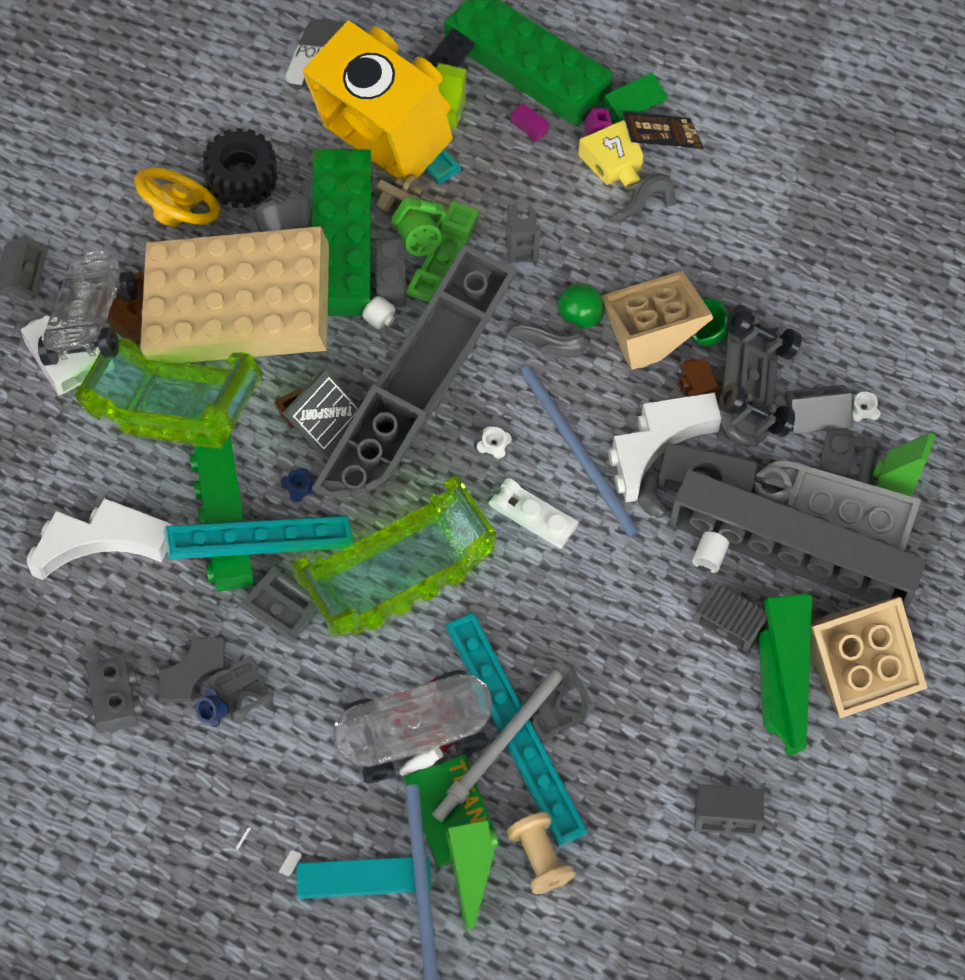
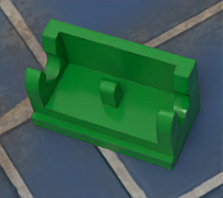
M653 72L606 94L600 107L601 109H608L611 122L614 125L624 120L622 111L641 113L655 105L663 104V102L668 100V96Z

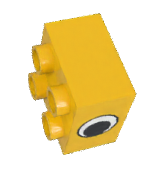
M348 20L302 69L323 126L354 149H371V161L396 180L398 177L407 180L410 175L419 177L426 170L427 166L453 140L447 119V114L451 107L440 94L438 87L442 83L443 78L439 71L426 59L416 57L412 63H409L397 54L399 51L398 45L381 28L373 26L366 33Z

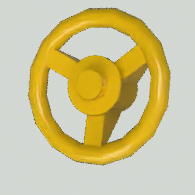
M147 167L139 170L134 177V186L137 193L145 202L152 206L154 217L167 226L179 227L181 222L208 225L219 218L221 208L218 200L208 189L185 175L165 168ZM154 179H164L175 184L166 183L162 186ZM201 200L207 204L209 212L192 213L190 211Z

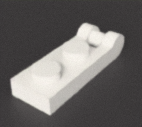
M506 478L500 486V493L498 495L495 494L489 501L490 507L562 549L578 526V521L524 490L514 480ZM511 497L519 500L515 507L508 503Z

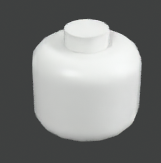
M375 296L365 306L362 313L363 319L376 329H382L385 326L389 327L395 320V306L384 297Z

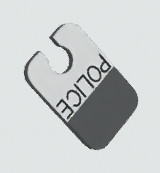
M315 19L308 23L286 73V80L290 86L304 88L306 81L302 69L346 22Z

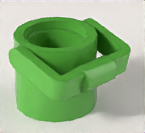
M406 198L393 214L391 223L395 225L400 238L404 240V245L408 252L415 256H424L432 253L440 245L442 236L438 227L446 217V212L442 204L422 199Z

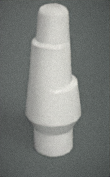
M437 746L430 750L424 749L399 768L400 775L405 776L416 770L433 766L435 761L443 757L442 751Z

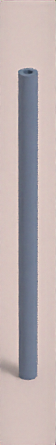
M531 366L523 367L520 373L628 537L631 538L639 534V529Z
M408 785L405 788L425 980H439L419 785Z

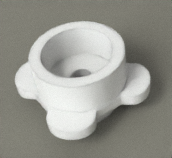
M860 392L857 395L852 394V419L856 422L868 418L877 420L881 414L877 409V396L870 392ZM862 405H865L867 408H866V409H862L861 406H862Z
M486 427L483 430L482 440L477 443V450L480 453L487 452L492 454L494 458L501 459L505 456V448L507 444L511 443L512 437L501 428ZM496 441L497 444L493 445L491 442Z

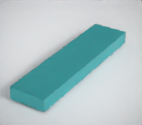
M426 856L429 892H431L430 856ZM413 857L296 864L298 899L416 892Z

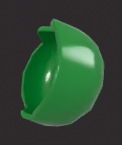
M572 284L560 294L557 302L558 310L563 320L579 325L582 329L593 327L603 319L605 311L603 300L599 291L592 285Z
M707 298L702 300L712 313L713 319L703 326L699 332L697 331L690 337L695 343L702 346L718 344L728 336L726 324L729 313L721 301Z

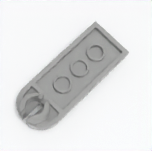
M786 460L776 461L766 466L756 475L758 483L754 482V494H763L771 501L782 505H792L798 508L800 512L810 516L823 517L839 527L855 529L861 535L868 538L884 540L890 546L903 551L906 550L921 504V499ZM761 484L775 487L782 491L777 493L763 489Z

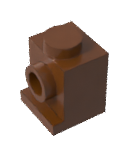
M706 357L698 360L689 359L684 361L680 365L681 376L678 377L681 392L683 394L688 393L687 397L715 393L717 398L719 386Z

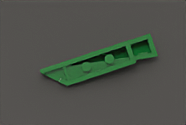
M810 594L764 599L769 630L758 633L763 725L770 734L776 733L785 744L786 750L784 752L787 755L797 754L804 751L807 747L812 595Z

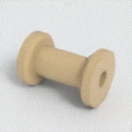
M546 812L525 817L514 823L506 831L509 840L522 843L536 874V877L530 884L533 894H542L562 886L576 875L572 866L560 863L545 831L551 823V818Z

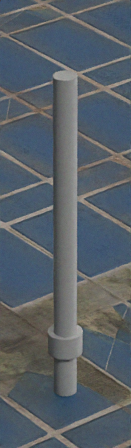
M553 670L463 778L459 782L455 781L446 791L447 797L432 813L437 820L443 822L457 804L461 805L470 795L469 790L563 679L559 672Z

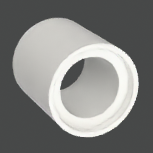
M704 532L692 563L696 567L701 565L712 569V573L718 572L728 549L729 541L718 533Z

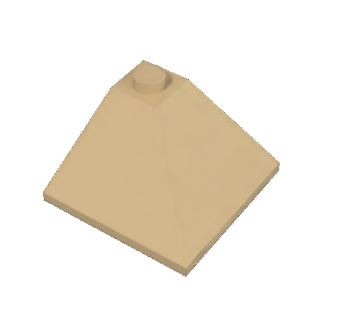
M683 270L601 295L605 312L620 349L632 370L644 368L652 363L661 361L713 319L712 313Z
M901 597L844 610L811 620L810 656L839 718L927 689Z

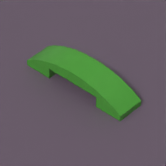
M452 201L446 217L441 222L440 232L442 239L440 245L436 250L428 254L421 269H417L406 290L407 295L428 303L430 302L463 244H468L479 216V210Z

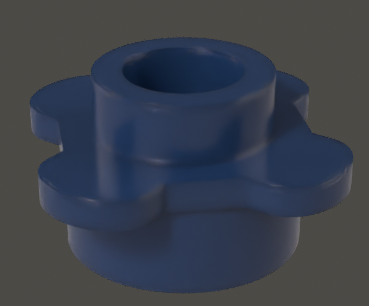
M304 468L291 471L288 476L283 477L281 480L282 488L288 490L290 499L293 502H300L305 495L315 493L312 490L315 482L311 481L308 470ZM298 483L302 484L301 487H297L296 485Z
M213 688L208 689L206 696L200 698L196 703L198 718L205 723H210L212 727L219 726L222 716L229 712L228 704L218 696L217 690Z

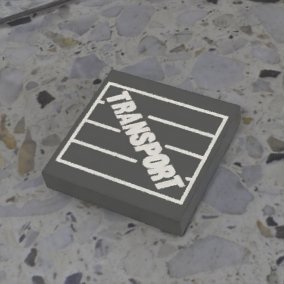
M323 370L282 414L322 456L327 457L338 445L357 413L359 406L326 370Z

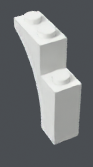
M715 393L643 404L642 415L637 418L639 432L614 436L613 447L608 449L611 467H617L618 475H615L616 490L618 494L623 493L625 503L637 501L639 488L647 470L665 452L667 443L676 444L695 436L719 432L721 416Z
M105 498L100 507H95L92 511L89 524L56 511L52 520H48L44 524L41 532L42 538L37 547L34 546L30 550L27 564L32 576L44 580L51 572L63 564L92 553L110 551L129 552L162 562L167 553L164 529L165 526H172V524Z

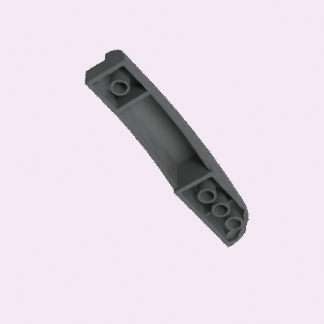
M463 244L419 320L377 382L372 385L313 485V491L331 497H354L377 488L390 477L461 369L515 277V270Z

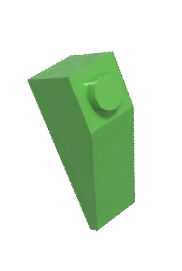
M929 432L889 450L885 461L878 460L872 477L878 479L876 486L912 497L936 434Z
M488 821L450 827L446 831L465 931L472 930L475 926L494 857L493 849L498 848L495 828L489 829Z

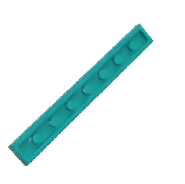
M474 612L445 624V629L500 734L523 706ZM529 719L506 747L539 812L549 814L551 823L548 829L559 848L587 835L588 830Z

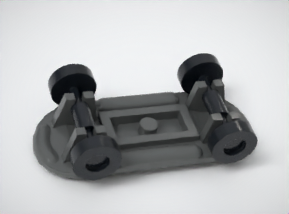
M739 305L732 310L726 324L728 342L723 391L719 398V408L722 426L728 437L740 446L750 447L764 441L770 432L776 436L784 437L791 431L794 425V410L786 406L777 408L774 405L778 369L777 361L778 356L786 360L793 358L801 346L802 337L799 332L793 329H787L784 332L780 327L770 329L762 319L752 314L751 309Z

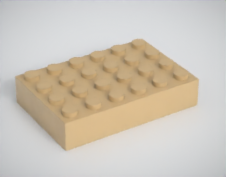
M321 226L147 242L140 350L150 365L327 351L329 243Z

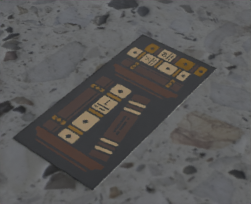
M622 111L631 143L704 150L691 118Z

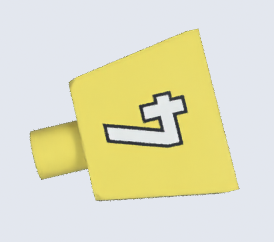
M625 120L579 140L578 155L606 185L621 180L627 189L628 186L641 180L636 172L642 169L643 153L638 143H631Z

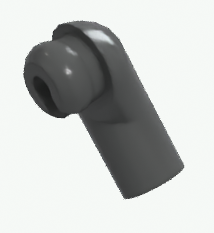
M645 475L639 492L638 503L648 515L662 518L667 513V505L655 493L659 479L652 475Z

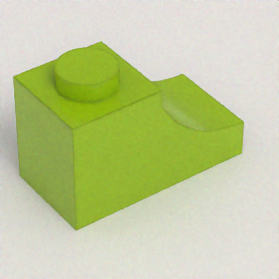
M438 63L437 70L443 78L442 83L438 86L439 91L451 107L447 114L449 126L456 129L465 104L466 69Z

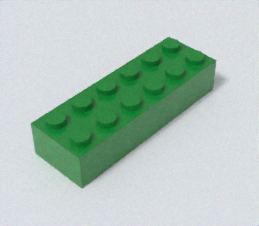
M466 0L444 22V38L452 28L475 43V46L468 57L576 127L585 120L591 109L596 108L604 96L611 92L613 72L500 0Z
M371 149L313 150L311 227L321 226L329 243L328 316H362L365 306L371 300Z

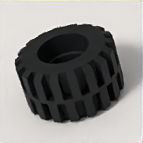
M236 128V132H231L229 129L224 131L225 135L223 136L220 134L216 135L214 142L209 141L206 146L207 151L203 153V167L207 189L211 190V194L216 199L220 197L221 204L226 205L230 201L233 208H238V203H244V208L250 207V202L252 201L258 205L262 203L261 196L267 199L271 195L270 189L274 190L276 187L277 166L275 151L270 141H266L265 136L261 133L255 135V131L251 129L247 132H244L243 128ZM244 162L253 165L251 169L244 172L227 170L229 166L235 163Z

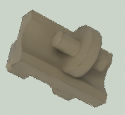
M410 175L407 180L398 177L395 185L401 187L402 190L380 179L376 186L380 193L374 204L375 207L390 215L397 202L401 204L406 198L418 199L412 196L413 194L422 197L424 189L418 187L419 178L414 175Z

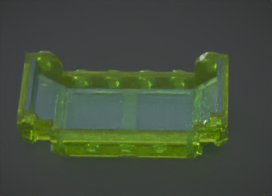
M122 339L118 340L119 350L115 358L105 359L99 353L74 397L91 416L98 420L103 416L116 421L120 426L118 431L127 435L221 449L264 373L255 363L254 357L246 352L231 353L227 360L231 368L223 369L211 365L197 366L187 362L180 364L171 363L166 360H146L133 341Z
M457 475L443 482L447 492L436 496V494L431 495L429 504L323 560L322 556L319 555L315 558L316 562L311 564L308 558L304 556L292 563L294 578L299 586H303L328 625V632L331 637L359 634L366 629L369 631L378 629L384 624V619L391 615L401 616L412 608L413 603L421 599L428 601L434 598L439 593V589L444 586L460 584L466 578V574L470 573L494 550L497 533Z

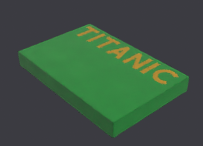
M465 755L403 776L406 786L419 785L423 832L437 869L451 864L446 837L448 828L488 821L489 829L493 828L476 783L469 790L470 795L461 805L457 804L443 822L437 820L432 814L447 797L446 791L455 781L459 782L470 769Z

